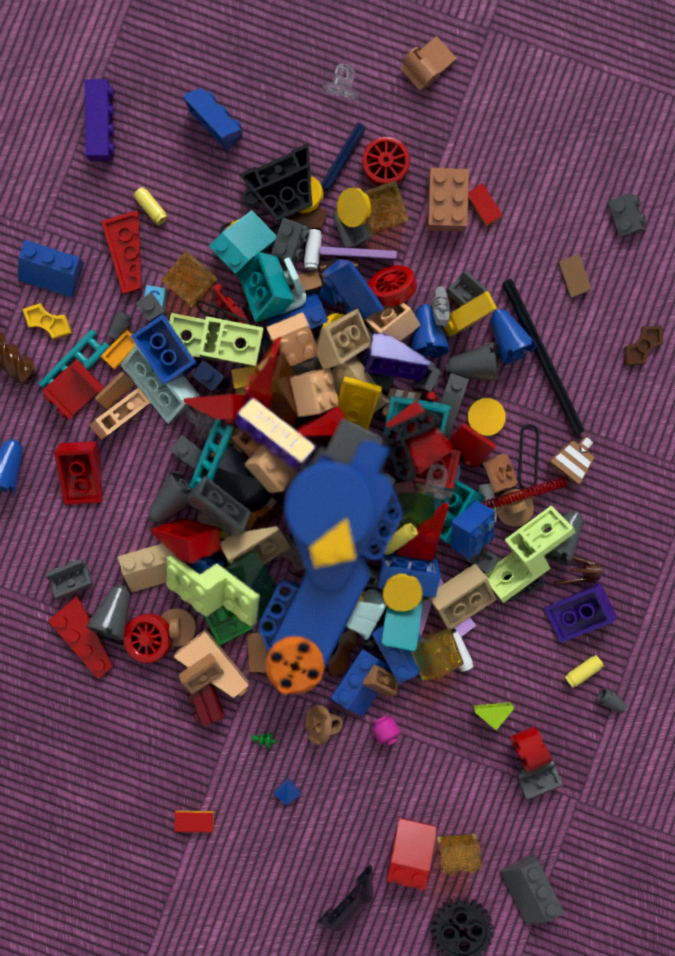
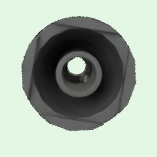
M494 342L449 358V363H446L447 374L452 373L467 379L499 380V375H495L497 370H499L496 349L491 348L494 347Z
M172 471L163 483L148 509V517L152 522L163 523L190 506L187 498L193 490L189 487L191 481H184L182 479L184 476L181 473Z
M576 511L567 512L563 516L576 533L545 555L549 560L563 566L565 563L570 566L573 561L584 523L582 515Z
M117 584V587L113 586L88 621L86 628L112 639L123 640L131 594L128 592V588Z

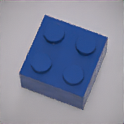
M477 500L451 522V548L468 559L480 553L482 548L487 543H491L495 537V511Z

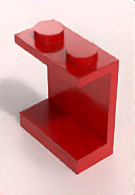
M76 359L48 384L42 392L44 393V399L49 404L54 403L58 407L56 411L63 418L67 416L71 419L91 398L100 393L104 386Z

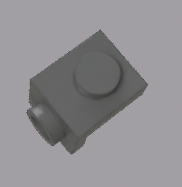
M152 292L136 302L149 323L162 314L164 316L167 315Z
M483 548L480 553L475 554L471 559L466 558V561L472 565L476 564L479 569L490 575L500 560L498 556Z

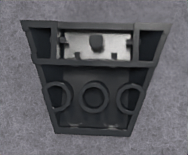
M309 143L291 150V153L261 167H254L238 174L277 221L313 206Z
M229 441L212 482L249 511H258L268 503L272 492L269 493L245 466L249 460L248 456L245 453L239 452L234 448V444Z
M370 864L357 877V885L334 910L330 907L318 920L320 924L335 932H342L373 900V870Z

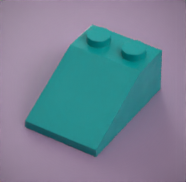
M251 210L222 232L209 245V248L238 278L258 252L264 253L275 242L277 235Z
M391 397L386 423L417 400L425 411L434 412L439 416L440 423L438 428L445 436L451 411L450 405L426 400ZM385 425L384 434L388 429L387 425Z

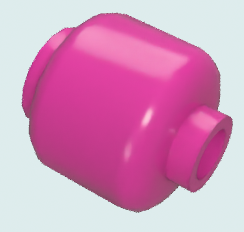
M386 715L373 722L372 731L379 744L386 743L389 746L398 741L396 737L400 735L401 731L394 718H388Z

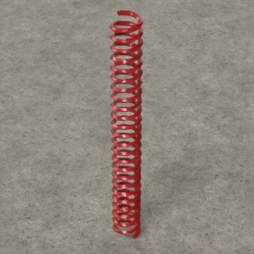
M564 476V478L561 477L557 480L554 479V481L551 480L550 482L547 481V483L544 482L540 485L530 486L523 490L505 494V496L502 495L498 496V498H491V500H484L481 503L485 505L486 502L487 506L494 510V506L498 508V506L501 507V504L505 506V504H512V501L515 503L516 501L519 502V499L522 501L523 499L526 500V497L529 499L530 497L533 498V495L536 497L540 493L542 495L547 493V491L550 493L554 489L557 490V487L558 489L564 488V486L567 487L568 483L565 478H569Z

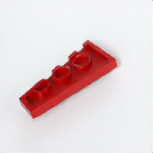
M77 595L49 619L48 622L99 679L114 664L98 633L86 628L90 619L81 603L79 595Z

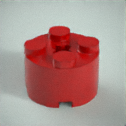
M535 726L510 736L513 746L518 747L515 752L519 760H524L522 765L526 773L552 761L548 749L544 745L543 739Z

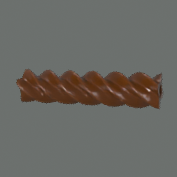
M0 332V368L6 370L7 374L14 381L21 385H28L40 369L34 368L31 358L20 356L19 348L15 344L6 343L4 334Z

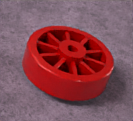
M379 137L367 145L362 156V169L365 177L372 184L379 187H392L399 184L407 175L410 156L407 148L401 141L393 137ZM379 167L377 171L373 173L372 169ZM393 168L399 169L398 173ZM381 171L384 172V179L378 177ZM388 171L392 174V178L387 179Z
M395 265L377 272L370 279L368 286L383 307H392L406 302L414 295L417 290V281L409 267Z
M145 613L133 618L127 624L123 638L128 654L133 659L142 663H152L167 655L173 644V639L170 638L169 623L162 616L154 613ZM133 635L138 637V640H133ZM135 643H140L139 648L136 647Z

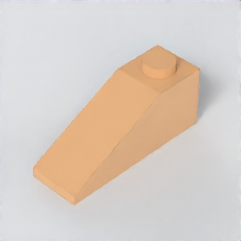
M138 387L94 420L90 427L102 440L147 406L150 401Z

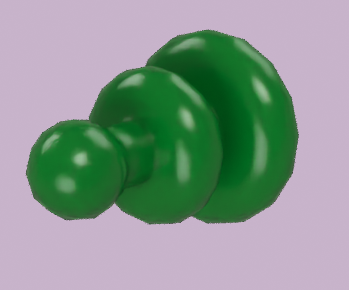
M264 733L260 737L257 735L251 736L253 742L259 741L260 746L265 744L267 749H270L273 743H277V740L273 739L272 733H268L267 737Z

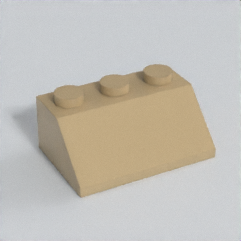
M358 308L322 328L316 353L323 369L340 365L369 346L371 338Z
M159 544L118 556L123 576L131 592L166 583L167 557L173 554L166 546Z
M476 564L466 568L463 572L437 589L436 597H428L449 631L497 600L488 578Z

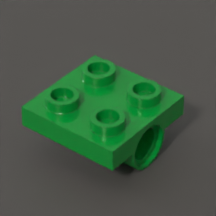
M224 605L207 617L204 616L218 645L254 628L241 621L237 615L227 610Z

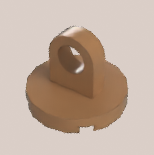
M519 489L506 490L500 496L519 491ZM526 497V500L523 499L522 501L519 499V502L516 501L515 503L512 501V504H505V506L501 504V507L498 506L496 508L499 520L512 527L522 526L527 523L534 511L531 497L529 499Z
M173 608L162 615L170 625L169 632L170 638L173 639L172 646H183L194 637L197 627L196 621L187 610Z
M314 705L307 712L305 727L306 730H309V740L315 745H322L327 743L331 734H336L341 730L343 720L335 713H329L325 706ZM336 720L335 725L332 727V721Z

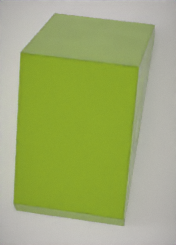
M511 702L472 705L474 712L495 730L499 728L514 710Z

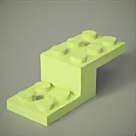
M171 313L169 322L181 340L184 331L192 333L190 340L182 341L193 357L216 362L224 360L254 367L257 366L264 328L207 316L206 319ZM240 338L246 340V346L242 349L235 346L236 341Z
M552 506L506 538L505 541L512 553L497 563L491 575L484 572L492 590L503 603L548 571L550 567L544 555L576 533L574 528ZM552 528L550 532L543 533L545 529ZM506 575H512L510 579L503 580Z
M172 554L167 557L166 585L184 601L191 604L196 611L201 612L207 617L224 605L227 610L232 611L241 621L246 622L249 626L257 623L259 595L220 565L216 564L199 575Z

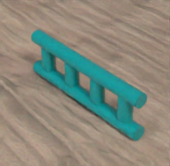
M91 329L38 384L45 388L61 371L63 372L68 367L67 365L74 357L89 370L110 346L106 342L101 346L94 339L97 333ZM87 344L96 351L89 359L80 352Z
M215 419L189 485L192 489L202 480L201 475L204 468L209 471L207 478L211 481L214 479L234 430V426L231 424H227L226 428L221 425L223 419ZM218 433L222 435L219 446L214 443ZM211 451L215 453L212 463L208 461Z

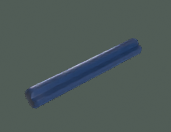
M357 123L336 157L321 183L324 190L330 191L365 132L366 127L363 124Z

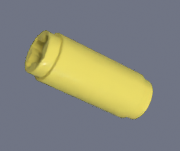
M142 187L134 193L135 200L154 223L161 225L167 220L166 212L147 189Z
M409 523L393 534L384 554H392L415 538L417 535L415 526Z
M597 655L592 656L569 672L565 679L572 688L577 687L600 671L604 665Z

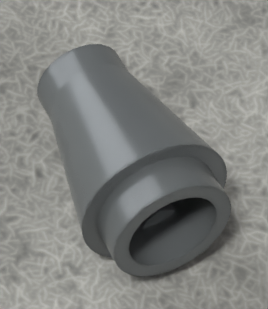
M119 310L118 313H115L107 334L117 340L132 324L133 318L124 311Z
M603 688L598 693L597 701H599L600 705L619 713H623L626 710L627 704L612 689Z

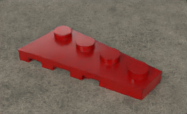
M136 210L102 220V226L122 294L126 295L142 290L139 211Z

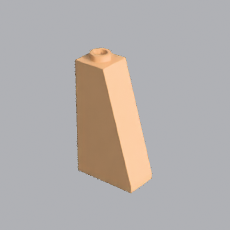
M206 628L175 652L174 657L187 667L192 666L211 653L224 671L222 675L211 681V683L233 698L236 695H243L248 690V679L221 646L218 645Z

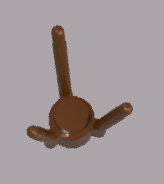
M574 556L573 560L587 565H584L583 569L571 568V572L583 573L584 578L555 581L553 584L563 585L593 582L594 579L600 580L602 567L595 564V561Z

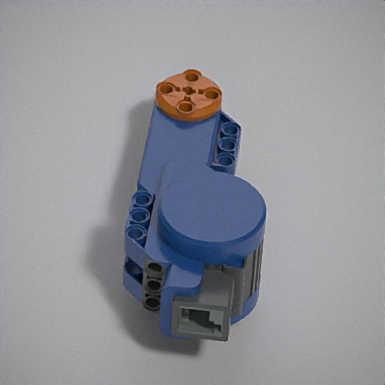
M342 417L326 449L318 447L314 456L308 459L300 470L294 474L293 479L287 485L285 500L286 521L294 536L306 570L299 584L286 579L279 581L259 622V631L267 648V676L271 683L284 694L304 693L320 682L328 660L369 580L370 572L363 555L371 559L381 558L402 518V510L392 488L396 480L392 475L381 470L390 452V448L382 444L384 439L381 436ZM347 519L356 559L315 567L310 546L339 525L341 521ZM287 586L291 591L288 594H282L280 588ZM279 604L282 609L276 612L272 610L271 606ZM269 621L273 624V627L266 629L263 627V623Z

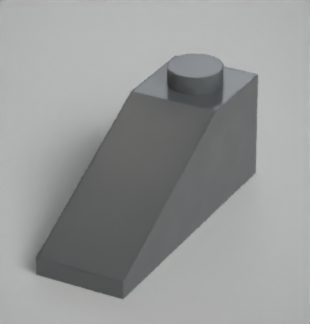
M452 373L441 400V404L451 406L445 437L448 438L469 381L467 378Z
M182 435L170 449L172 453L194 469H196L203 451ZM209 456L208 461L212 463L213 458ZM204 468L202 475L207 477L209 471Z

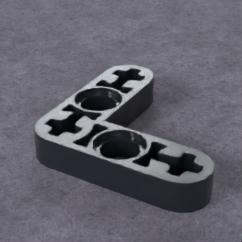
M425 411L387 429L385 439L390 448V455L396 475L400 480L411 482L415 479L417 471L408 441L435 430L440 423V418L436 413ZM428 417L433 418V420H431V425L425 423L429 420ZM415 423L416 431L410 434L408 431L409 425ZM394 432L398 433V435L396 436V440L392 439V437L395 435ZM400 449H404L405 455L399 460L397 452ZM406 469H409L410 472L407 473V476H404L403 473L406 472Z

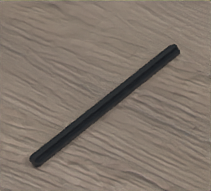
M508 279L504 281L502 285L523 329L536 343L534 352L574 434L579 435L583 433L585 429L513 280Z

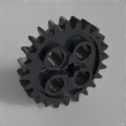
M458 896L455 903L450 898V905L443 902L444 909L437 908L439 915L433 914V919L436 922H431V927L434 929L430 930L431 935L434 936L432 938L433 943H437V951L442 949V956L447 954L448 956H474L476 954L481 956V950L487 952L485 944L491 945L492 943L489 938L494 937L493 932L490 931L494 929V926L490 923L492 921L491 916H487V909L482 910L483 906L481 903L476 906L475 899L469 903L467 897H465L464 902H461ZM459 913L465 914L462 919H458L456 916ZM475 925L480 926L478 931H472L471 929ZM447 928L453 929L450 934H445L444 931ZM461 941H468L466 946L459 945Z

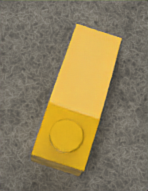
M484 292L450 313L448 325L443 326L449 337L468 329L497 309L489 292Z

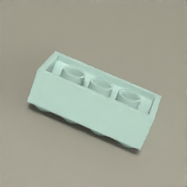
M137 345L134 346L120 364L167 423L173 421L190 407V405L184 403V398L200 396L185 376L163 385Z

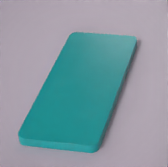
M423 597L415 608L404 612L395 611L387 605L381 641L383 646L411 652L417 649Z

